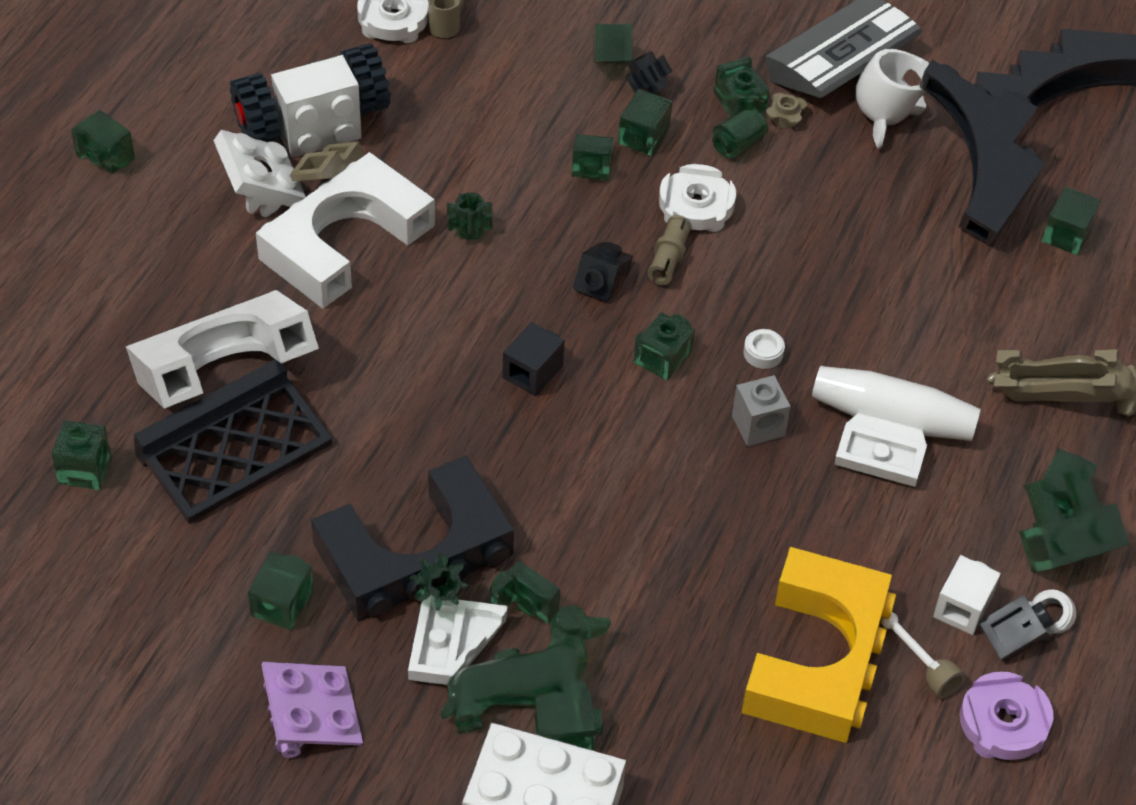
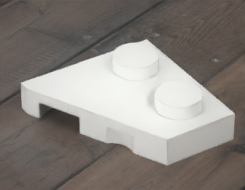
M423 595L408 667V680L453 686L506 622L507 606Z

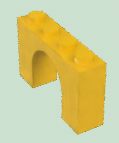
M790 547L779 581L775 605L815 616L833 624L846 638L850 652L839 662L824 667H807L757 653L746 687L742 713L847 743L851 727L858 729L861 727L867 702L859 700L861 689L871 690L877 665L870 664L869 659L871 653L880 655L887 629L878 627L881 617L890 619L896 594L888 592L892 575Z

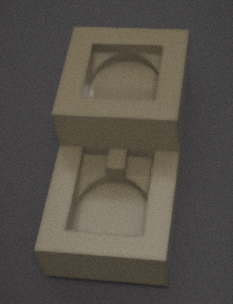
M359 141L327 144L322 152L305 153L291 172L290 177L292 181L334 178L344 171L350 163L358 161L364 155Z

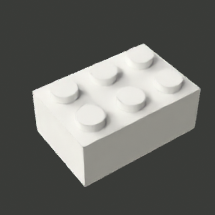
M491 723L462 805H618L624 784L626 760Z

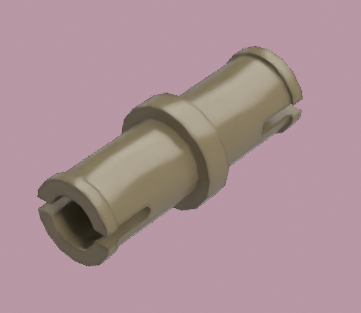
M671 216L663 236L658 238L654 246L655 257L647 271V275L652 281L656 272L659 271L655 284L667 285L670 283L676 264L685 255L684 244L692 229V225L687 220L683 229L680 228L685 218L684 216Z

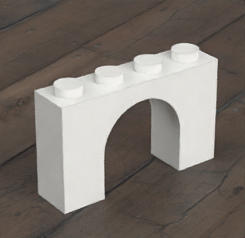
M369 152L358 161L350 163L344 171L331 180L322 183L317 190L303 200L294 203L289 210L272 222L264 224L256 232L258 258L324 309L351 289L352 283L350 261L317 236L323 228L341 219H367L379 224L408 246L435 226V199Z
M277 290L126 346L138 384L163 408L203 394L196 370L218 358L246 351H263L278 362L283 363L319 349L308 311Z

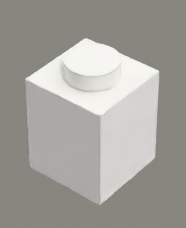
M960 555L940 592L933 617L974 635L979 621H981L994 596L1001 573L990 569L982 562L973 561Z

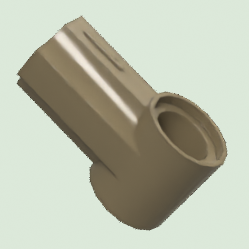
M428 0V27L430 33L439 38H450L457 35L460 31V16L465 0Z

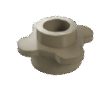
M775 93L772 95V106L767 108L766 116L771 119L773 124L780 128H792L799 124L802 120L800 114L806 109L807 102L802 98H796L788 94Z

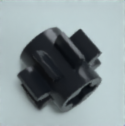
M649 51L628 64L632 72L626 75V79L634 93L642 89L647 97L670 84L666 75L670 74L672 69L664 55L656 58L654 53Z

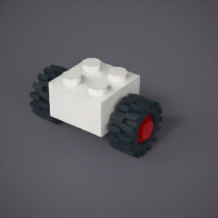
M372 43L342 50L340 56L271 74L272 91L270 86H267V80L263 77L262 73L230 81L231 101L234 105V113L238 119V126L241 127V133L265 142L281 137L291 158L322 150L327 144L346 143L361 139L360 116L389 108L391 93L388 90L389 81L385 77L387 73L385 67H382V59L378 56V51Z

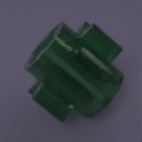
M467 192L459 194L455 204L447 203L448 231L456 230L460 239H480L484 229L492 230L493 228L492 202L484 203V199L478 193Z
M442 553L438 554L436 563H430L421 558L419 561L423 568L419 575L410 576V580L418 583L421 589L414 597L419 601H424L431 596V608L435 610H440L442 601L448 600L458 605L457 593L460 588L464 589L469 585L461 581L458 575L464 566L456 562L447 567V555ZM441 575L447 578L446 585H439L438 588L431 586L433 578H440Z

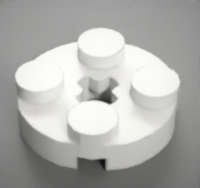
M358 0V21L362 26L363 35L370 39L399 40L403 43L414 42L418 38V33L428 23V0ZM392 9L398 10L396 13H390Z
M702 164L682 166L679 173L673 174L671 177L670 173L667 174L661 182L659 205L664 213L665 222L667 223L671 216L680 215L685 217L681 227L689 220L692 225L691 230H708L710 232L721 230L725 225V221L731 217L734 211L736 200L734 184L730 180L729 185L722 178L723 172ZM694 194L702 195V200H695L692 198L694 197Z

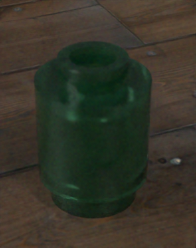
M743 109L713 128V146L719 154L731 159L736 158L763 140L764 135L768 132L767 121L758 110Z

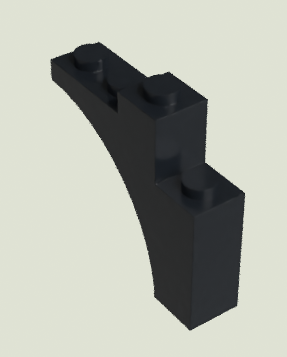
M932 60L923 73L919 87L935 98L952 116L965 139L972 165L973 182L971 197L959 228L991 247L1040 177L1046 164L1034 150L1028 147H1020L1016 144L1030 125L1038 107L1034 106L1025 95L1018 92L1013 93L1007 88H1004L996 99L982 85L972 84L960 77L958 72L951 66L941 65Z

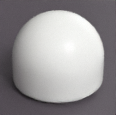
M1045 590L1033 599L1034 605L1041 601L1044 606L1051 603L1063 606L1061 619L1049 627L1052 634L1063 633L1073 626L1076 619V607L1068 595L1058 590Z

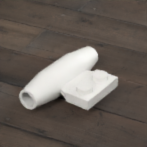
M820 366L812 392V398L853 416L849 422H846L834 465L916 487L927 447L924 436L972 441L981 410L938 389L867 370Z

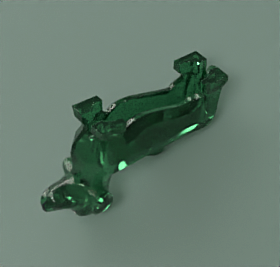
M574 605L561 607L551 619V643L546 649L521 654L517 648L504 649L494 655V660L468 666L451 676L447 683L448 701L442 708L440 716L442 719H447L454 714L457 734L482 729L481 718L478 715H483V710L487 709L490 705L536 706L545 704L557 696L562 711L585 706V695L588 694V686L586 682L580 681L586 672L588 662L584 642L604 635L611 626L610 619L588 617L581 607Z

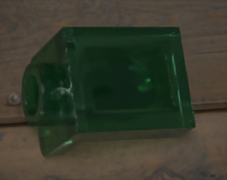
M576 134L575 146L573 147L572 177L609 180L613 138Z
M520 560L508 572H500L490 586L491 604L508 607L513 601H516L523 612L530 616H537L547 624L559 613L560 588Z

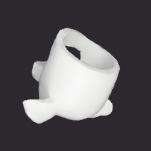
M884 49L876 53L864 71L861 72L856 86V99L861 111L874 121L872 135L878 150L883 147L885 130L888 125L898 124L909 115H920L926 109L923 97L926 91L919 87L920 84L918 86H909L904 81V75L906 71L912 69L922 80L923 73L929 63L920 57L897 49Z

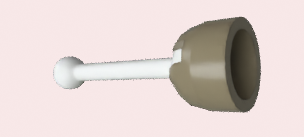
M891 612L890 619L881 617V624L887 629H892L928 666L926 683L938 698L945 699L962 686L966 679V674L957 664L948 659L934 661L898 623V616L894 612Z

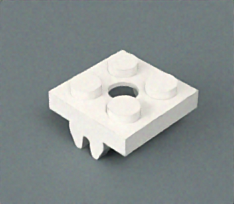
M220 130L213 140L235 193L246 196L245 207L248 213L253 214L260 207L259 210L262 217H268L277 211L281 205L291 207L294 203L306 197L300 182L292 181L290 177L294 168L284 146L276 142L254 139L243 133L236 134L225 130ZM260 161L266 162L271 167L272 172H268L267 168Z

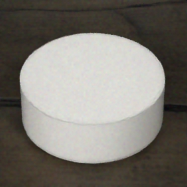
M758 329L746 337L743 354L746 361L754 367L761 369L773 368L783 359L785 343L778 333L768 329Z

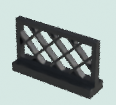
M275 359L135 433L134 444L136 457L144 467H149L189 524L332 444V437L287 378V368L283 363ZM283 393L293 404L291 414L267 410L269 401ZM242 415L259 418L255 434L233 430L234 420ZM264 420L288 424L284 440L261 435ZM293 425L311 429L317 438L307 444L290 441ZM205 435L222 437L223 440L219 453L196 449L198 439ZM229 439L252 443L249 459L225 455ZM258 445L282 449L280 458L271 464L254 461ZM170 454L187 457L183 473L164 470L159 460ZM198 459L216 463L213 478L208 479L189 475L192 460ZM222 464L246 469L244 478L235 484L218 481ZM174 482L180 483L179 488L176 487ZM186 484L208 488L207 499L191 507L183 497Z

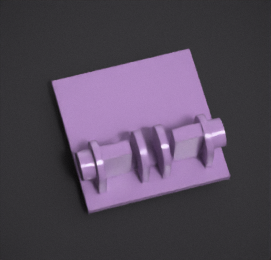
M262 662L261 666L265 681L263 687L268 696V711L272 716L270 721L276 735L275 745L277 751L282 752L283 757L293 758L298 756L301 752L300 748L304 743L359 746L363 744L345 666Z

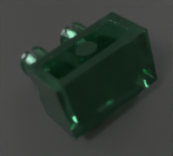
M1089 466L1062 473L1074 509L1070 512V516L1061 514L1051 483V477L1023 485L1036 522L1032 523L1033 527L1019 531L1031 572L1054 569L1130 545L1117 503L1104 505V502L1099 503Z

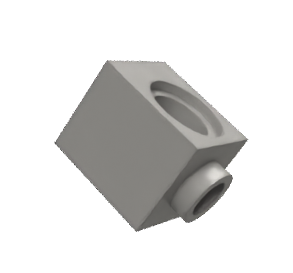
M775 375L736 385L732 417L747 447L785 437L791 406Z

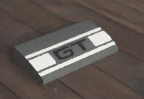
M855 0L766 55L770 82L822 98L863 72L876 53L884 49H899L921 35V27L902 11L883 0Z

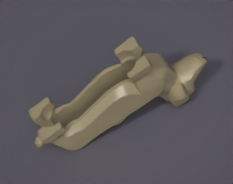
M1117 349L1095 350V358L1085 355H1070L1041 361L1021 358L1022 353L1020 350H997L996 363L1000 369L990 373L986 381L988 384H994L996 389H1001L1011 400L1018 402H1114L1117 406L1118 414L1130 416L1136 413V367L1132 364L1126 366L1122 361L1118 360Z

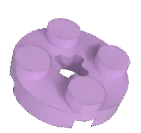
M993 672L978 678L973 683L972 688L965 694L959 714L961 727L968 740L973 743L976 753L988 759L996 757L1005 760L1023 759L1038 753L1043 748L1053 723L1052 705L1042 689L1037 685L1033 689L1029 684L1021 682L1022 676L1010 672ZM1005 708L1009 715H1016L1017 718L1012 723L1004 722L997 717L999 709Z

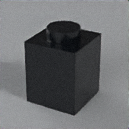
M531 322L503 352V378L536 397L563 367L565 340L561 339L553 331L545 330Z

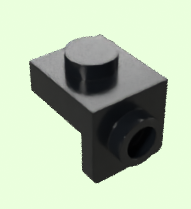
M611 242L595 244L582 253L573 285L574 290L603 301L610 300L616 280L629 271L633 255L622 252V247Z

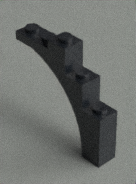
M1061 29L1057 43L1051 44L1050 52L1020 50L1016 65H1010L1008 74L977 72L975 84L985 87L991 93V96L996 99L1004 88L1013 93H1021L1029 98L1036 107H1040L1059 96L1081 89L1114 85L1136 86V34Z

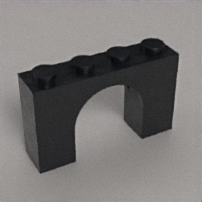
M467 455L428 471L429 497L449 528V532L443 541L428 551L417 554H399L382 548L371 538L351 503L311 519L313 544L357 621L370 616H380L395 605L409 599H419L423 595L428 594L432 589L449 582L461 581L470 573L488 565H498L514 554V529Z

